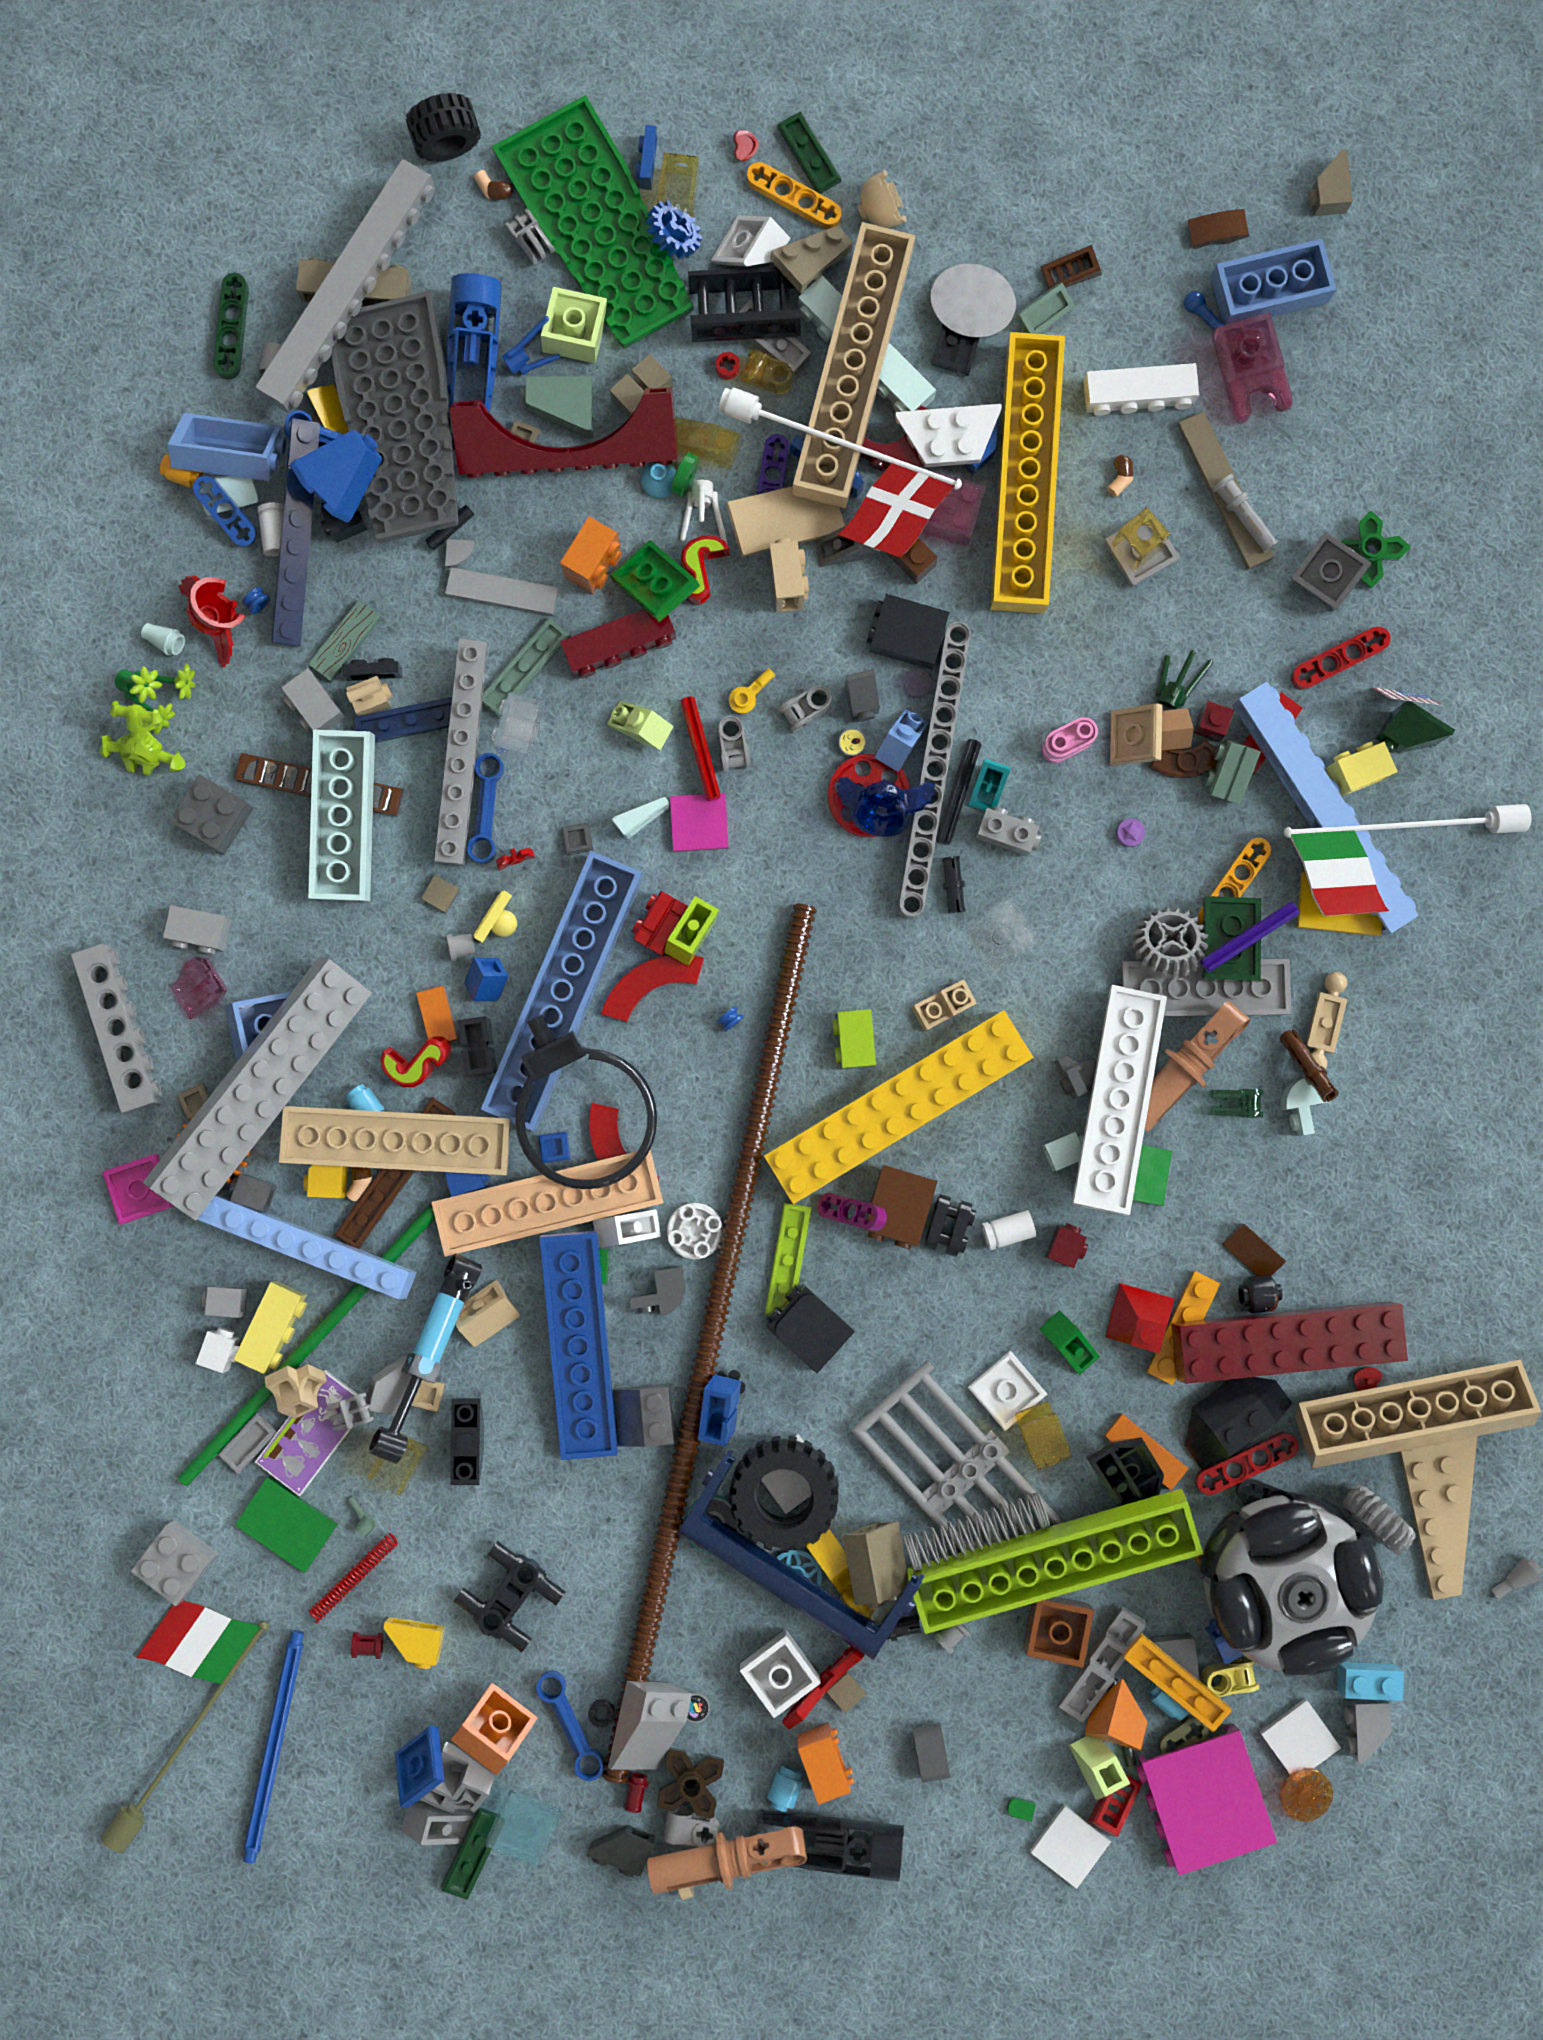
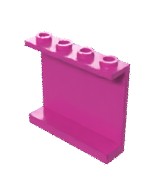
M1235 1724L1223 1727L1225 1734L1147 1760L1143 1754L1138 1756L1140 1765L1136 1766L1137 1774L1141 1784H1147L1149 1793L1145 1794L1148 1807L1151 1812L1156 1811L1158 1821L1154 1822L1159 1839H1165L1168 1848L1163 1850L1169 1868L1174 1866L1179 1876L1277 1843L1241 1732Z

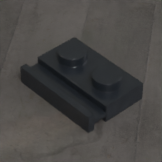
M943 324L931 366L955 373L958 371L969 376L980 337L958 334Z

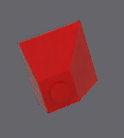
M1119 1283L1105 1337L1160 1353L1175 1298Z

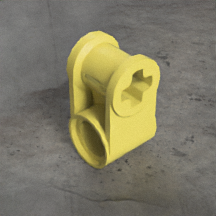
M1247 1657L1238 1658L1227 1665L1225 1663L1209 1665L1201 1673V1682L1219 1697L1237 1693H1249L1259 1689V1683L1255 1682L1252 1667L1255 1662ZM1215 1675H1221V1683L1216 1687H1212V1678Z

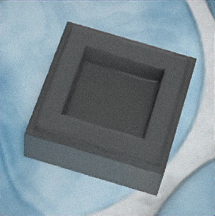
M589 822L561 827L566 855L594 851Z

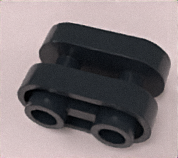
M939 1194L925 1238L924 1248L935 1251L938 1243L947 1245L945 1254L957 1257L959 1252L964 1253L968 1237H965L964 1234L967 1225L972 1226L976 1210L972 1209V1203L963 1200L960 1201L958 1208L950 1206L951 1197ZM946 1216L955 1218L950 1235L942 1232Z

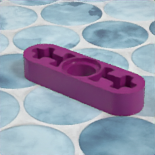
M832 1193L823 1194L817 1205V1210L821 1217L873 1232L881 1230L887 1219L886 1212L882 1207ZM830 1205H838V1210L830 1209ZM852 1205H854L855 1214L851 1219H849L848 1210ZM866 1213L874 1215L873 1221L865 1219Z

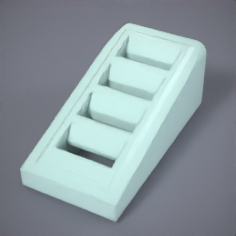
M663 797L612 818V821L624 838L629 839L668 810L669 802Z

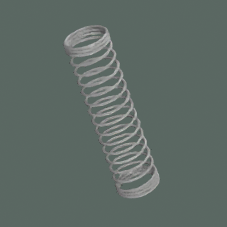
M1039 1492L1031 1493L1030 1496L1026 1495L1028 1512L1020 1498L1017 1499L1019 1515L1013 1502L1009 1500L1008 1507L1011 1519L1004 1505L1000 1504L1002 1522L996 1509L992 1506L991 1514L994 1526L988 1513L983 1509L982 1516L985 1529L978 1514L974 1512L973 1516L977 1534L967 1515H965V1523L968 1536L960 1519L957 1518L956 1524L960 1541L950 1521L947 1522L951 1543L942 1524H939L943 1548L934 1528L930 1527L935 1553L923 1529L921 1534L926 1555L916 1533L913 1532V1539L911 1534H906V1536H903V1540L913 1570L916 1572V1570L922 1569L919 1549L927 1566H931L927 1544L935 1562L939 1564L940 1560L935 1539L946 1561H948V1554L944 1537L953 1557L957 1558L952 1532L962 1554L965 1555L966 1551L960 1527L973 1553L974 1545L969 1525L980 1549H983V1543L978 1522L988 1545L992 1546L986 1518L997 1542L1000 1544L1001 1540L995 1515L1006 1540L1009 1541L1003 1511L1014 1536L1018 1538L1012 1508L1023 1533L1026 1535L1027 1531L1021 1506L1032 1531L1035 1532L1036 1529L1029 1501L1041 1528L1050 1527Z

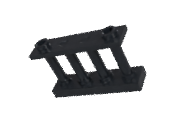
M777 267L688 271L689 294L698 295L699 315H690L692 342L801 336L800 309L791 310L790 289L796 288ZM763 290H779L780 310L764 311ZM752 291L753 312L737 313L736 292ZM725 292L726 313L709 314L708 293Z

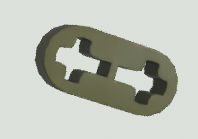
M1189 1715L1160 1736L1158 1741L1159 1750L1162 1754L1171 1752L1172 1750L1170 1749L1165 1751L1168 1747L1166 1742L1170 1739L1176 1742L1182 1738L1176 1744L1177 1749L1205 1741L1209 1735V1728L1193 1715ZM1192 1723H1195L1197 1726L1202 1724L1199 1728L1201 1732L1199 1735L1196 1736L1194 1733H1191L1185 1737L1191 1731L1190 1725Z

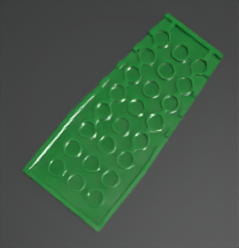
M586 95L492 146L496 158L524 206L537 219L539 227L583 292L607 298L604 322L623 348L633 345L694 310V304L685 290L684 283L674 267L672 258L666 249L661 251L660 245L653 243L654 235L647 232V229L650 227L646 223V219L649 217L647 215L649 210L640 196V191L626 162Z

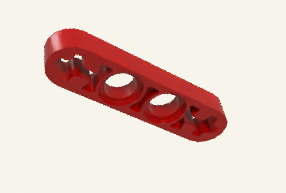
M1373 627L1300 664L1291 674L1292 684L1299 690L1310 689L1381 653L1391 642L1390 633L1383 627ZM1374 635L1382 637L1383 640L1380 642V646L1378 643H1375L1366 649L1365 643L1369 642ZM1352 645L1359 649L1358 659H1350L1346 655L1347 646ZM1323 658L1333 659L1336 665L1334 671L1329 672L1322 668ZM1314 668L1316 669L1317 673L1308 679V683L1305 680H1299L1298 677L1301 675V670L1305 674Z
M1277 1433L1228 1458L1201 1469L1195 1476V1485L1205 1495L1217 1494L1293 1458L1299 1449L1298 1441L1289 1433ZM1281 1439L1288 1442L1291 1441V1445L1288 1446L1289 1451L1286 1453L1283 1450H1278L1274 1452L1277 1458L1273 1459V1454L1267 1445L1270 1444L1271 1448L1275 1449L1281 1446ZM1256 1450H1263L1267 1456L1265 1463L1259 1466L1255 1465L1252 1462V1454ZM1238 1462L1241 1466V1473L1237 1477H1229L1226 1472L1228 1464ZM1220 1468L1221 1475L1226 1482L1223 1483L1219 1478L1212 1482L1213 1487L1211 1489L1207 1486H1202L1201 1483L1205 1481L1204 1476L1208 1475L1214 1478L1219 1475L1216 1469Z

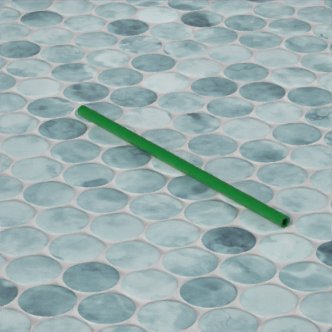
M428 1205L380 1258L394 1263L435 1219L433 1207ZM356 1283L276 1371L286 1366L297 1369L370 1288ZM265 1383L177 1477L182 1484L189 1486L273 1395L266 1388Z

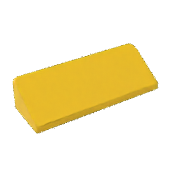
M334 384L306 391L325 428L341 434L349 432Z

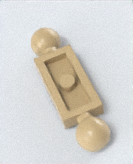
M1332 972L1326 976L1324 984L1328 993L1319 992L1317 994L1305 1042L1306 1047L1314 1049L1313 1053H1311L1312 1056L1325 1069L1328 1062L1324 1053L1332 1054L1335 1052L1347 1004V999L1338 997L1339 993L1343 992L1347 987V979L1340 972Z

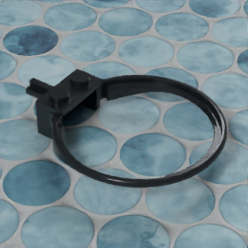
M543 1015L528 1021L527 1023L539 1047L521 1057L529 1074L518 1097L515 1111V1127L519 1144L525 1156L533 1167L546 1178L562 1186L574 1189L603 1188L626 1178L646 1158L656 1134V1103L645 1078L632 1064L618 1055L582 1046L574 1030L554 1039ZM589 1054V1060H598L611 1064L625 1072L635 1082L646 1105L647 1128L642 1145L635 1156L624 1167L601 1178L573 1179L553 1171L535 1154L526 1133L525 1113L528 1099L535 1087L531 1084L533 1080L536 1081Z

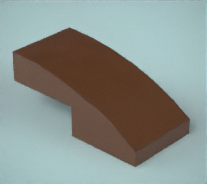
M1244 209L1222 211L1188 220L1194 249L1220 241L1222 244H1228L1250 237Z

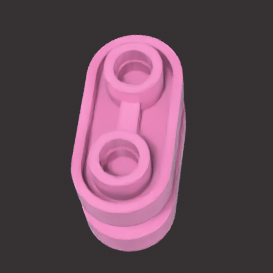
M1082 717L1052 731L1042 745L1043 757L1050 763H1060L1088 749L1098 735L1096 723L1090 718Z

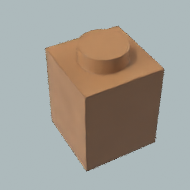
M1188 708L1162 711L1161 751L1191 747L1193 724Z

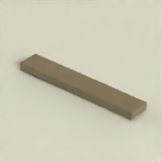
M1204 411L1179 422L1177 426L1247 570L1272 560L1274 555L1271 549L1264 553L1236 514L1227 511L1226 503L1217 492L1214 493L1212 491V488L1230 474H1233L1234 482L1241 491L1242 489ZM1227 487L1226 490L1229 492V494H1230V495L1232 496V498H1233L1234 495L1231 493V491H1230V490L1228 489V487ZM1248 516L1250 522L1262 536L1261 531L1258 529V527L1255 525L1252 519Z

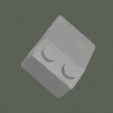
M627 1681L608 1768L611 1770H657L686 1723L692 1693L671 1682Z

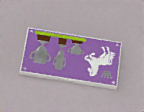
M324 1370L327 1382L320 1387L317 1394L318 1408L296 1419L289 1416L255 1461V1463L298 1496L304 1493L352 1429L334 1431L332 1427L340 1425L344 1421L340 1419L330 1422L329 1416L340 1413V1408L326 1411V1408L331 1403L358 1394L327 1370Z

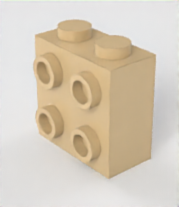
M789 538L778 539L775 543L770 544V566L776 613L803 610L804 601H808L809 593L807 576L802 577V574H805L806 566L804 549L798 548V540L791 541Z

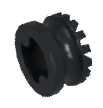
M605 1699L594 1701L589 1709V1721L597 1728L607 1727L614 1718V1707L610 1701ZM598 1706L608 1709L606 1720L595 1718L594 1715L597 1712L596 1708Z

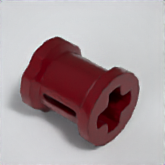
M354 1632L351 1642V1658L375 1656L376 1659H381L383 1653V1633H378L377 1636L360 1635L359 1632Z

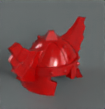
M196 575L185 576V579H181L182 585L178 586L181 594L189 598L187 599L186 607L189 623L202 633L211 636L217 651L218 662L224 668L226 664H229L230 656H232V646H234L230 629L240 624L244 620L245 615L241 613L236 614L237 602L235 600L230 601L221 594L224 593L226 580L216 577L199 579Z

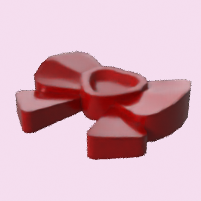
M515 848L510 849L511 856L504 855L496 859L498 870L501 871L508 866L528 859H535L536 857L533 849H521L517 854Z

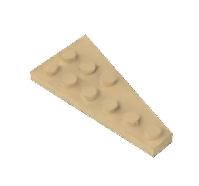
M1477 1436L1399 1451L1432 1600L1462 1595Z

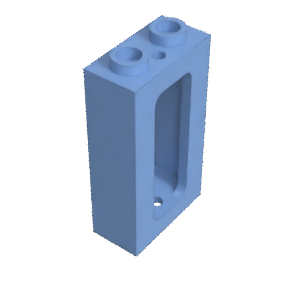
M183 413L168 443L171 468L270 481L273 472L278 470L280 456L286 452V439L282 438L281 426Z

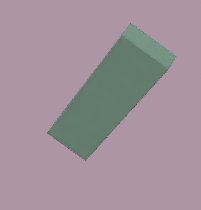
M549 617L483 692L482 704L500 718L562 647L560 641L571 637L570 633Z

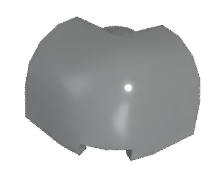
M445 1742L443 1747L441 1746L444 1782L420 1800L451 1813H454L456 1808L470 1809L474 1812L489 1795L494 1780V1773L458 1745Z

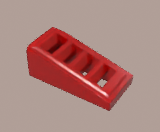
M1127 1774L1125 1775L1130 1783L1127 1786L1132 1788L1128 1793L1123 1789L1115 1791V1793L1125 1798V1801L1121 1803L1112 1797L1113 1793L1100 1798L1087 1821L1114 1837L1119 1836L1142 1786L1139 1781ZM1109 1803L1119 1809L1117 1814L1107 1808ZM1104 1814L1113 1819L1111 1824L1102 1819Z

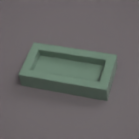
M1057 283L1018 312L1016 317L1025 333L1039 334L1073 309L1075 304L1063 283Z

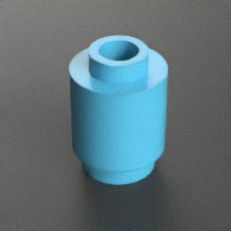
M363 1084L357 1086L345 1096V1099L348 1101L346 1105L350 1110L385 1111V1108L370 1088L366 1089Z
M1155 1683L1149 1688L1151 1693L1150 1701L1170 1718L1175 1717L1180 1721L1189 1713Z
M781 1765L780 1771H776L767 1799L772 1801L771 1807L782 1812H787L788 1808L794 1809L803 1784V1780H801L803 1773L787 1765Z

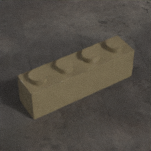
M311 257L308 260H299L296 292L301 301L310 302L335 262H327L316 257ZM391 265L385 271H381L376 279L375 288L370 294H366L362 300L361 307L410 296L412 278L409 270L400 265Z

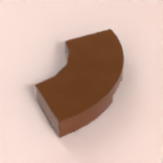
M1204 739L1198 746L1193 748L1162 750L1161 760L1152 761L1148 767L1168 777H1196L1215 768L1217 760H1214V755L1217 748Z

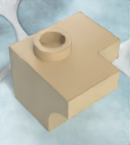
M309 1364L297 1370L286 1366L265 1376L266 1388L273 1393L276 1399L277 1411L295 1419L318 1408V1391L327 1382L325 1371Z

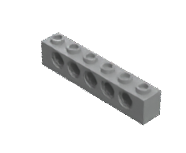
M102 943L71 954L121 1113L131 1114L161 1104L159 1096H162V1090L158 1081L153 1080L152 1077L153 1062L150 1055L144 1052L142 1044L145 1043V1037L141 1028H137L134 1020L137 1012L133 1002L128 1001L125 992L129 988L124 975H120L117 967L120 964L117 951L114 948L112 949L111 946ZM106 969L107 978L100 983L97 975L100 970ZM110 995H114L116 999L115 1005L108 1009L106 1007V999ZM122 1021L124 1030L120 1035H116L114 1026L117 1022ZM130 1047L132 1057L129 1061L125 1062L122 1053L126 1048ZM135 1074H139L141 1078V1083L137 1088H133L131 1085V1078Z

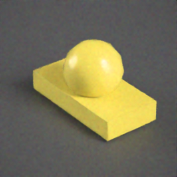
M504 890L499 892L472 935L474 939L483 943L490 930L499 937L511 936L516 931L517 919L515 915L510 911L503 910L512 897L511 894Z

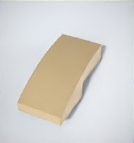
M963 979L911 1008L925 1032L977 1003Z

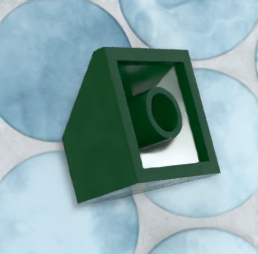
M1405 701L1392 711L1375 739L1381 743L1385 742L1389 752L1403 753L1436 746L1453 735L1455 729L1413 702Z

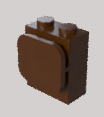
M882 1165L870 1204L882 1207L886 1212L887 1219L881 1230L877 1232L866 1230L869 1231L867 1237L882 1242L884 1237L895 1239L894 1245L909 1250L912 1245L919 1246L938 1181ZM867 1214L866 1219L873 1221L874 1215Z

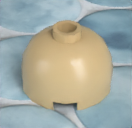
M882 170L868 178L863 184L860 192L861 203L857 207L863 220L869 219L873 225L891 229L905 223L906 217L905 215L900 217L898 207H903L899 194L893 182L889 184L886 182L885 177L888 176L886 170Z

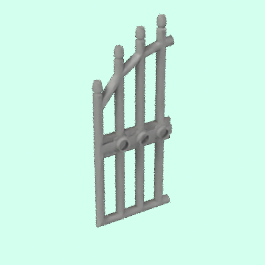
M926 1360L850 1431L938 1527L939 1524H942L950 1539L948 1521L942 1513L953 1503L970 1518L974 1525L973 1514L976 1512L985 1529L983 1517L963 1496L974 1484L981 1489L999 1510L1000 1504H1003L1011 1519L1008 1502L984 1477L995 1465L1002 1470L1025 1497L1026 1495L1030 1496L1031 1493H1036V1491L1005 1458L1010 1450L992 1430L984 1435L929 1375L934 1367ZM919 1382L927 1388L976 1442L965 1454L957 1448L908 1394ZM898 1401L906 1407L955 1461L944 1473L936 1467L887 1413ZM878 1420L934 1480L923 1492L915 1486L866 1432ZM1042 1499L1049 1523L1052 1526L1064 1523ZM1012 1508L1016 1528L1023 1535L1024 1533ZM1024 1521L1027 1533L1033 1532L1031 1527ZM978 1522L979 1530H980L981 1533L983 1534V1531H982V1529H981V1527H980V1525H979V1522ZM987 1522L991 1542L995 1543L997 1542V1540L993 1534L990 1524ZM955 1529V1532H956V1534H957V1536H958V1539H959V1541H960L959 1533H958V1531ZM952 1532L954 1544L960 1550L957 1541L954 1537V1534ZM963 1538L965 1551H968L970 1548L967 1541ZM973 1541L974 1549L978 1548L977 1541Z

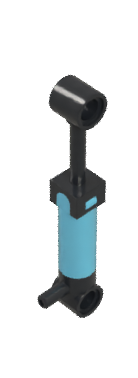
M457 1253L449 1260L444 1271V1281L413 1353L408 1354L401 1372L412 1377L390 1428L387 1429L380 1426L374 1433L369 1446L370 1454L397 1464L402 1458L408 1443V1438L400 1434L402 1426L421 1382H435L441 1368V1364H439L469 1291L479 1279L482 1270L481 1264Z

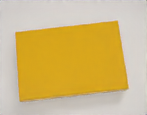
M1301 873L1298 902L1299 914L1297 915L1296 928L1381 936L1382 922L1378 915L1372 916L1370 913L1324 916L1312 896L1306 873Z

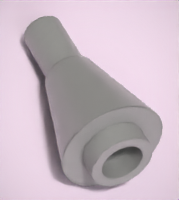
M1523 1556L1507 1575L1506 1580L1494 1587L1492 1591L1500 1599L1513 1589L1516 1590L1541 1581L1542 1579L1539 1575L1543 1571L1533 1558L1527 1561Z

